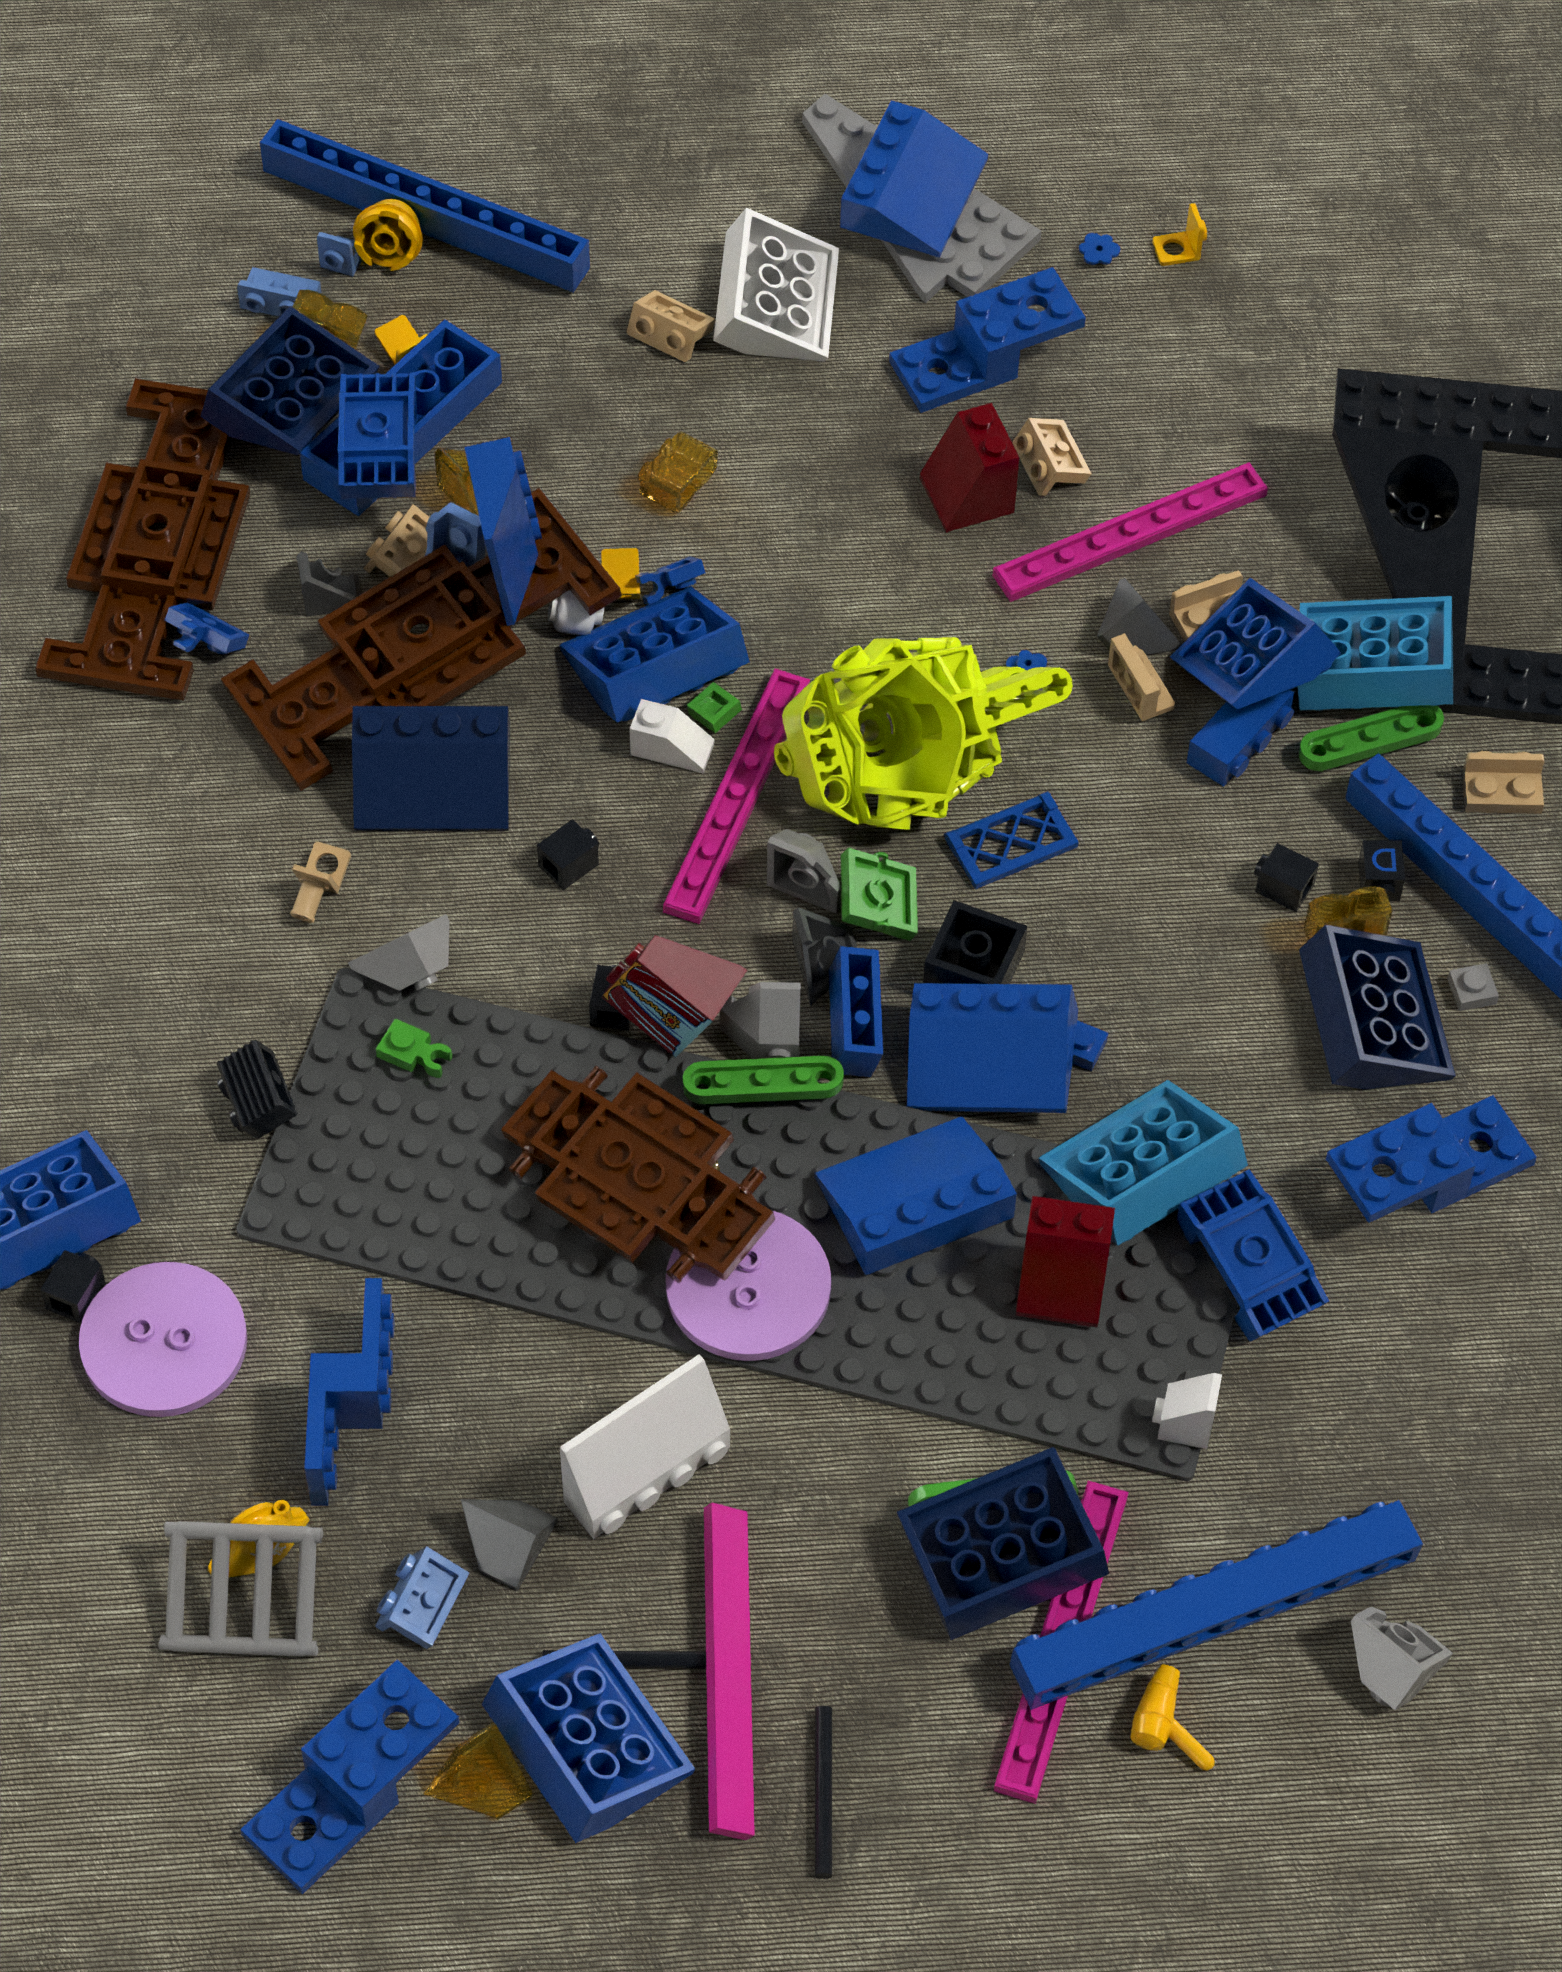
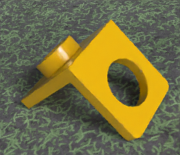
M1189 204L1186 231L1153 237L1152 243L1161 266L1200 260L1202 243L1207 240V228L1204 220H1201L1196 204ZM1168 243H1177L1183 247L1184 251L1178 255H1170L1164 251L1163 247Z
M401 315L376 328L374 332L394 365L427 336L425 334L419 337L405 315Z
M603 549L601 551L602 566L620 587L622 596L618 599H640V583H637L635 575L639 574L638 549Z

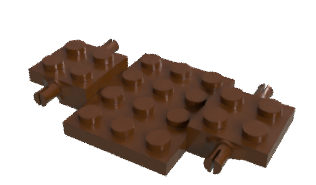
M594 1066L582 1082L567 1080L551 1070L501 1129L503 1136L519 1146L523 1151L514 1163L508 1167L509 1171L515 1177L517 1175V1178L522 1179L535 1162L546 1164L554 1169L535 1192L537 1200L632 1263L654 1236L659 1233L660 1239L678 1250L681 1255L671 1268L666 1271L672 1280L675 1279L677 1283H681L682 1279L695 1265L706 1268L726 1281L775 1221L774 1212L757 1202L752 1195L766 1179V1175L760 1169L752 1167L751 1171L739 1184L712 1167L734 1141L732 1132L637 1072L610 1102L595 1092L603 1081L608 1078L606 1072L603 1069H599L598 1066Z

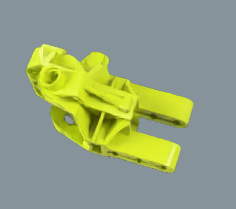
M956 637L918 638L917 641L877 638L871 641L864 650L859 645L845 650L834 660L832 664L834 671L823 673L816 677L786 705L783 710L782 720L787 740L775 745L774 758L778 768L784 775L798 778L803 797L811 807L857 825L864 823L875 827L910 830L911 816L944 818L947 815L948 803L958 794L963 795L983 777L992 776L994 766L1002 762L996 726L1064 701L1071 694L1073 687L1072 678L1065 669L1060 667H1036L1029 670L1021 667H993L980 672L972 645H961V641ZM909 650H917V652L910 653ZM841 678V680L837 683H834L833 679ZM868 704L863 710L860 711L863 705ZM806 710H808L809 713V722L807 725L804 722V715ZM887 712L892 720L893 734H891L890 722L888 717L886 716ZM862 723L865 726V732L863 736L860 732V727ZM881 749L884 750V752L879 754L878 756L869 757L866 753L877 752ZM828 784L830 792L828 798L826 799L824 790L826 785ZM865 795L878 796L876 810L869 812Z

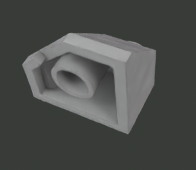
M789 829L771 836L767 842V886L837 914L841 904V885L823 843L816 841L815 838L808 834H799Z
M445 914L348 962L351 970L399 991L414 984L416 990L422 989L437 981L435 973L448 966L449 919Z
M759 982L749 987L748 995L738 1000L733 996L729 997L720 1010V1030L752 1059L799 1057L801 983Z
M1369 1607L1355 1614L1351 1620L1361 1683L1370 1689L1371 1696L1378 1703L1396 1710L1410 1702L1443 1667L1453 1653L1421 1626L1409 1621H1405L1403 1625L1385 1621L1387 1615L1384 1611Z

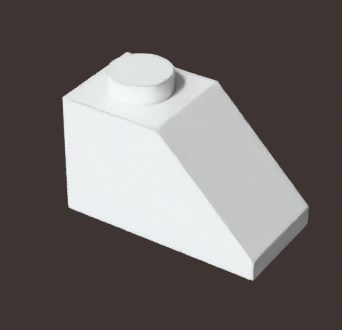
M641 699L630 726V755L704 773L715 744V739L678 708Z
M1211 1373L1168 1383L1165 1399L1158 1397L1156 1399L1152 1422L1160 1424L1157 1439L1207 1449L1222 1374Z

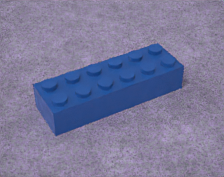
M443 320L386 373L409 374V372H415L417 415L414 422V464L502 383L500 354L447 320ZM338 417L300 453L303 480L359 517L378 498H340L338 486Z

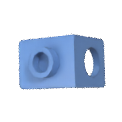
M319 232L317 235L320 267L353 277L362 261L355 250V241L339 235L333 236Z

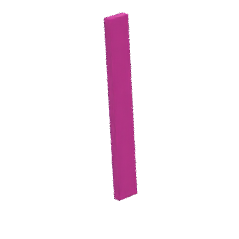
M1250 462L996 566L993 568L992 576L1008 600L1012 602L1267 496L1268 487Z
M774 669L663 904V913L700 924L775 763L774 747L777 743L783 742L787 738L782 720L783 710L810 683V679Z
M1088 1480L1081 1503L1105 1551L1108 1565L1129 1492ZM1104 1577L1053 1597L1040 1638L1054 1633L1058 1626L1069 1620L1077 1619L1080 1623L1092 1618ZM1022 1694L996 1778L994 1792L1036 1804L1068 1696L1031 1710L1024 1694Z
M710 1503L704 1507L709 1833L748 1840L755 1836L747 1511Z

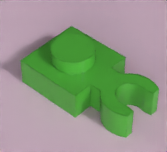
M396 1018L376 1048L378 1058L410 1072H413L416 1065L420 1064L424 1066V1070L428 1075L436 1078L442 1076V1066L434 1063L433 1060L436 1058H443L449 1062L452 1060V1050L447 1045L441 1043L430 1045V1033Z

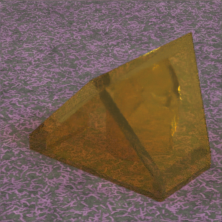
M438 447L434 453L437 486L454 504L479 516L466 452Z
M494 1722L456 1746L423 1794L494 1817L497 1820L534 1796Z

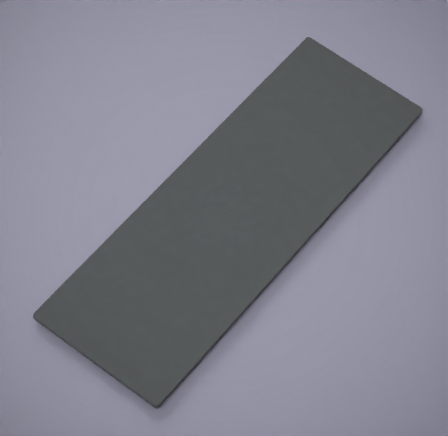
M342 968L337 972L290 1091V1097L293 1099L292 1102L298 1114L277 1127L274 1131L237 1225V1234L241 1239L696 1356L700 1354L703 1358L1182 1481L1193 1479L1201 1448L1157 1439L1160 1424L1152 1422L1157 1397L1165 1399L1168 1383L1211 1373L1220 1374L1238 1302L1201 1240L1192 1245L1188 1242L1177 1221L1178 1209L1118 1246L1110 1242L1098 1328L1016 1316L1032 1196L1071 1201L1040 1165L1038 1159L1060 1144L967 1122L999 1160L1017 1193L1014 1218L865 1276L815 1179V1172L955 1118L842 1090L835 1096L825 1099L698 1104L689 1100L684 1094V1071L695 1062L717 1061V1059L684 1051L677 1057H674L660 1045L426 987L416 990L414 984L399 991L349 968ZM395 1018L430 1033V1045L441 1043L447 1045L452 1050V1060L450 1062L443 1058L433 1060L434 1063L442 1066V1076L440 1078L428 1075L424 1070V1066L417 1064L413 1072H410L377 1057L376 1048ZM598 1066L599 1069H603L606 1072L608 1078L603 1081L595 1092L610 1102L637 1072L732 1132L734 1141L712 1167L739 1184L751 1171L752 1167L760 1169L766 1175V1179L752 1194L756 1201L766 1208L784 1214L803 1225L820 1243L828 1259L831 1271V1294L828 1309L818 1328L806 1341L787 1353L757 1361L728 1359L704 1350L682 1332L670 1312L666 1296V1271L674 1248L661 1240L659 1233L654 1236L632 1263L537 1200L535 1192L554 1169L546 1164L535 1162L522 1179L517 1178V1175L515 1177L509 1171L508 1167L514 1163L523 1151L519 1146L505 1138L501 1129L551 1070L567 1080L582 1082L592 1071L593 1067ZM700 1084L697 1086V1088L707 1089L709 1088V1086L706 1084Z

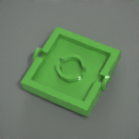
M848 847L841 854L842 921L905 940H912L918 934L916 867L889 860L888 854L885 852H877L872 855Z

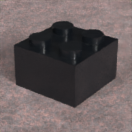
M953 900L925 960L923 983L1010 984L1025 952L1028 926Z

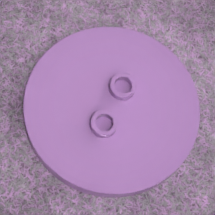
M773 1211L775 1221L726 1281L706 1268L695 1265L682 1279L681 1283H677L675 1279L672 1280L666 1273L668 1306L682 1332L696 1345L710 1353L742 1361L773 1358L791 1351L806 1341L818 1328L828 1309L831 1294V1271L822 1246L803 1225L784 1214ZM675 1248L670 1256L667 1270L681 1256Z
M178 1262L146 1264L133 1268L114 1278L91 1301L82 1319L79 1332V1350L82 1364L94 1388L102 1397L118 1408L149 1417H167L184 1414L212 1401L229 1386L237 1375L244 1360L247 1347V1328L244 1314L238 1299L231 1289L212 1273L197 1266Z

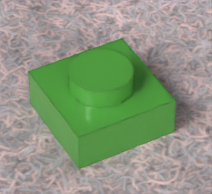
M714 682L687 704L689 715L714 733L718 732L742 710L740 700Z

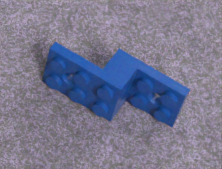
M1051 267L956 301L954 330L890 352L889 363L918 410L922 413L1018 378L1020 350L1085 327L1086 317L1055 269ZM1031 305H1040L1044 307L1045 310L1037 312L1036 310L1029 309L1028 307ZM938 367L944 369L946 373L937 375L936 373L929 372V370Z
M1494 1095L1445 1118H1442L1433 1103H1430L1329 1150L1326 1161L1368 1223L1419 1199L1423 1200L1431 1213L1439 1211L1533 1166L1537 1156ZM1476 1139L1483 1140L1490 1146V1150L1487 1152L1475 1151L1471 1148L1469 1142ZM1378 1164H1385L1393 1170L1394 1174L1390 1177H1381L1374 1173L1372 1167Z
M365 1278L362 1353H311L304 1470L311 1506H328L329 1490L337 1489V1465L334 1464V1451L339 1450V1429H383V1413H391L389 1375L393 1374V1351L390 1350V1338H394L395 1319L394 1313H392L391 1294H384L382 1278Z
M397 1659L301 1748L305 1769L240 1829L241 1835L301 1894H304L399 1804L396 1783L460 1723L459 1716ZM401 1712L406 1714L409 1718L407 1725L399 1730L387 1728L384 1722L391 1713ZM301 1822H309L316 1827L313 1837L305 1841H299L291 1835L293 1828Z

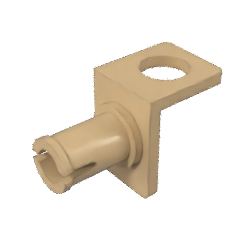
M315 842L306 867L293 865L292 871L299 879L301 887L294 907L290 912L292 917L304 922L314 923L323 892L329 891L338 894L351 858L350 851L325 843ZM327 854L335 856L338 860L336 871L332 874L317 871L316 866L319 858Z

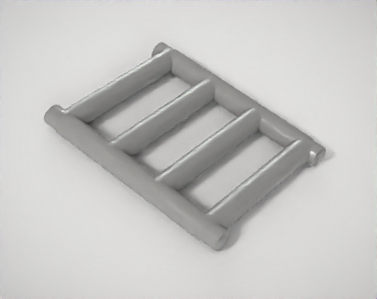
M188 1521L164 1523L165 1537H170L166 1632L165 1635L161 1634L159 1650L297 1657L318 1655L317 1641L312 1640L316 1545L322 1541L323 1528ZM187 1539L213 1540L209 1635L183 1634ZM230 1541L256 1542L252 1637L226 1636ZM273 1542L299 1543L295 1639L269 1638Z

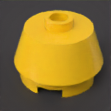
M385 199L365 208L359 213L353 225L355 250L360 258L370 266L375 263L382 267H391L390 271L399 270L413 261L422 248L423 237L418 217L408 204L400 200Z

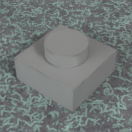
M1487 963L1449 970L1447 979L1459 1011L1497 1004L1499 994Z

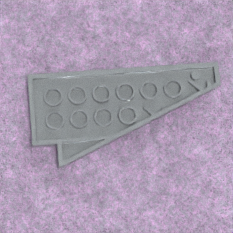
M824 94L803 112L802 123L847 188L877 126L827 94ZM974 188L940 258L883 240L881 241L920 299L926 303L946 284L966 297L986 291L1041 240V230Z

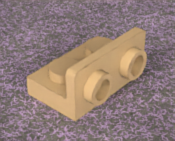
M654 290L634 302L627 334L683 362H687L692 357L695 342L713 331L715 318Z
M1028 418L1013 440V445L1039 496H1046L1055 482L1085 484L1092 474L1064 420Z
M414 504L404 515L397 511L385 527L390 532L387 538L383 540L378 537L366 552V555L371 559L363 569L370 573L376 566L391 577L423 558L427 550L426 525L430 517Z
M1240 571L1219 574L1210 580L1195 585H1185L1172 593L1169 615L1184 642L1242 586L1243 576Z
M1125 633L1111 638L1108 666L1141 721L1174 710L1175 701L1145 652L1136 645L1132 646Z
M1480 751L1468 753L1462 772L1465 812L1542 814L1544 798L1541 773L1544 766V755L1528 752L1492 753Z

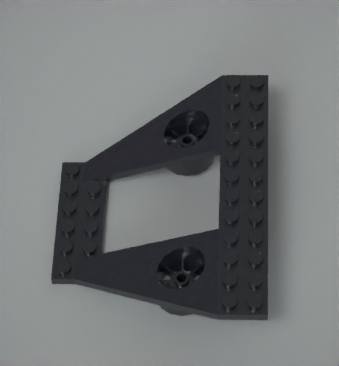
M1338 368L1332 436L1392 599L1452 596L1453 704L1437 706L1442 712L1562 724V654L1465 644L1482 452L1485 450L1562 458V391ZM1393 509L1397 513H1390V510Z

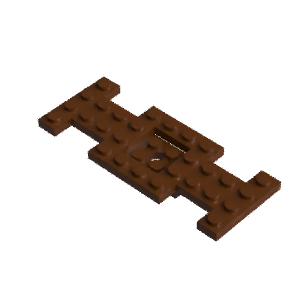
M135 378L126 404L127 416L158 420L145 460L140 459L138 467L112 463L105 464L66 577L68 588L99 592V596L82 644L45 638L35 667L37 677L175 700H185L194 672L193 663L191 661L160 657L170 627V623L164 620L169 607L183 603H189L204 610H214L251 495L249 485L218 480L232 437L200 417L208 390ZM155 523L167 525L161 531H151L148 529Z
M538 488L531 492L542 539L535 540L538 557L516 622L569 590L589 615L622 596L620 587L541 489ZM443 545L319 619L318 624L321 631L334 646L330 651L273 685L254 660L221 678L224 688L300 791L333 772L331 763L317 746V743L352 722L353 706H442L527 653L524 644L510 626L506 624L489 556L484 557L467 568L463 561L459 563L447 546ZM417 624L429 626L428 630L423 634L416 635L410 633L411 628Z

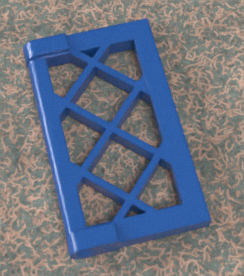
M1048 791L973 823L944 833L946 843L954 856H956L975 889L1075 849L1079 844ZM1042 807L1046 818L1043 821L1023 814ZM1011 819L1015 820L1011 835L989 829ZM1020 822L1041 828L1037 843L1015 836ZM1046 830L1055 832L1060 837V840L1046 846L1041 844ZM977 833L981 834L976 849L964 845L962 839ZM986 836L1007 842L1002 857L981 851ZM1012 844L1034 850L1012 860L1007 858ZM979 858L999 865L980 872L976 862Z

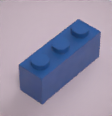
M1289 689L1237 710L1226 702L1190 740L1186 763L1223 787L1233 776L1238 778L1247 768L1250 757L1255 752L1261 753L1269 744L1272 733L1278 727L1283 729L1291 720L1294 710L1291 708L1294 692Z
M840 946L829 968L832 1057L840 1062L844 1075L871 1077L883 1056L879 950Z

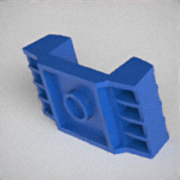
M409 372V374H341L338 430V486L341 499L416 497L414 422L417 415L415 372Z
M1250 1169L1179 1204L1177 1221L1190 1245L1201 1240L1241 1307L1234 1319L1250 1342L1329 1302L1315 1275L1311 1261L1273 1198L1264 1191Z

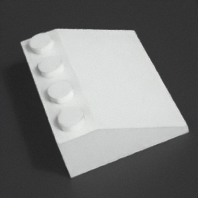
M746 208L726 231L713 341L748 355L826 361L829 355L839 248Z
M700 1354L560 1446L564 1503L593 1539L604 1532L610 1534L616 1531L625 1522L626 1517L638 1509L643 1511L650 1508L657 1502L660 1494L672 1486L680 1487L692 1478L694 1471L706 1463L714 1464L725 1456L728 1448H730V1427L705 1360Z

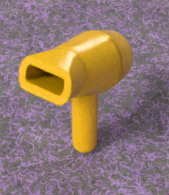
M1162 1664L1150 1679L1137 1707L1132 1722L1130 1738L1134 1744L1143 1749L1158 1751L1164 1748L1169 1737L1200 1769L1208 1771L1214 1767V1757L1174 1719L1180 1671L1173 1666Z

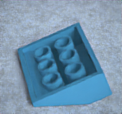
M1452 596L1300 603V612L1315 622L1341 652L1326 672L1319 674L1313 681L1298 686L1300 710L1320 711L1325 709L1453 704Z
M1166 1080L1038 1158L1040 1165L1072 1202L1115 1208L1111 1242L1117 1246L1130 1240L1157 1221L1164 1219L1167 1215L1177 1210L1181 1202L1213 1188L1248 1166L1239 1128L1169 1080Z

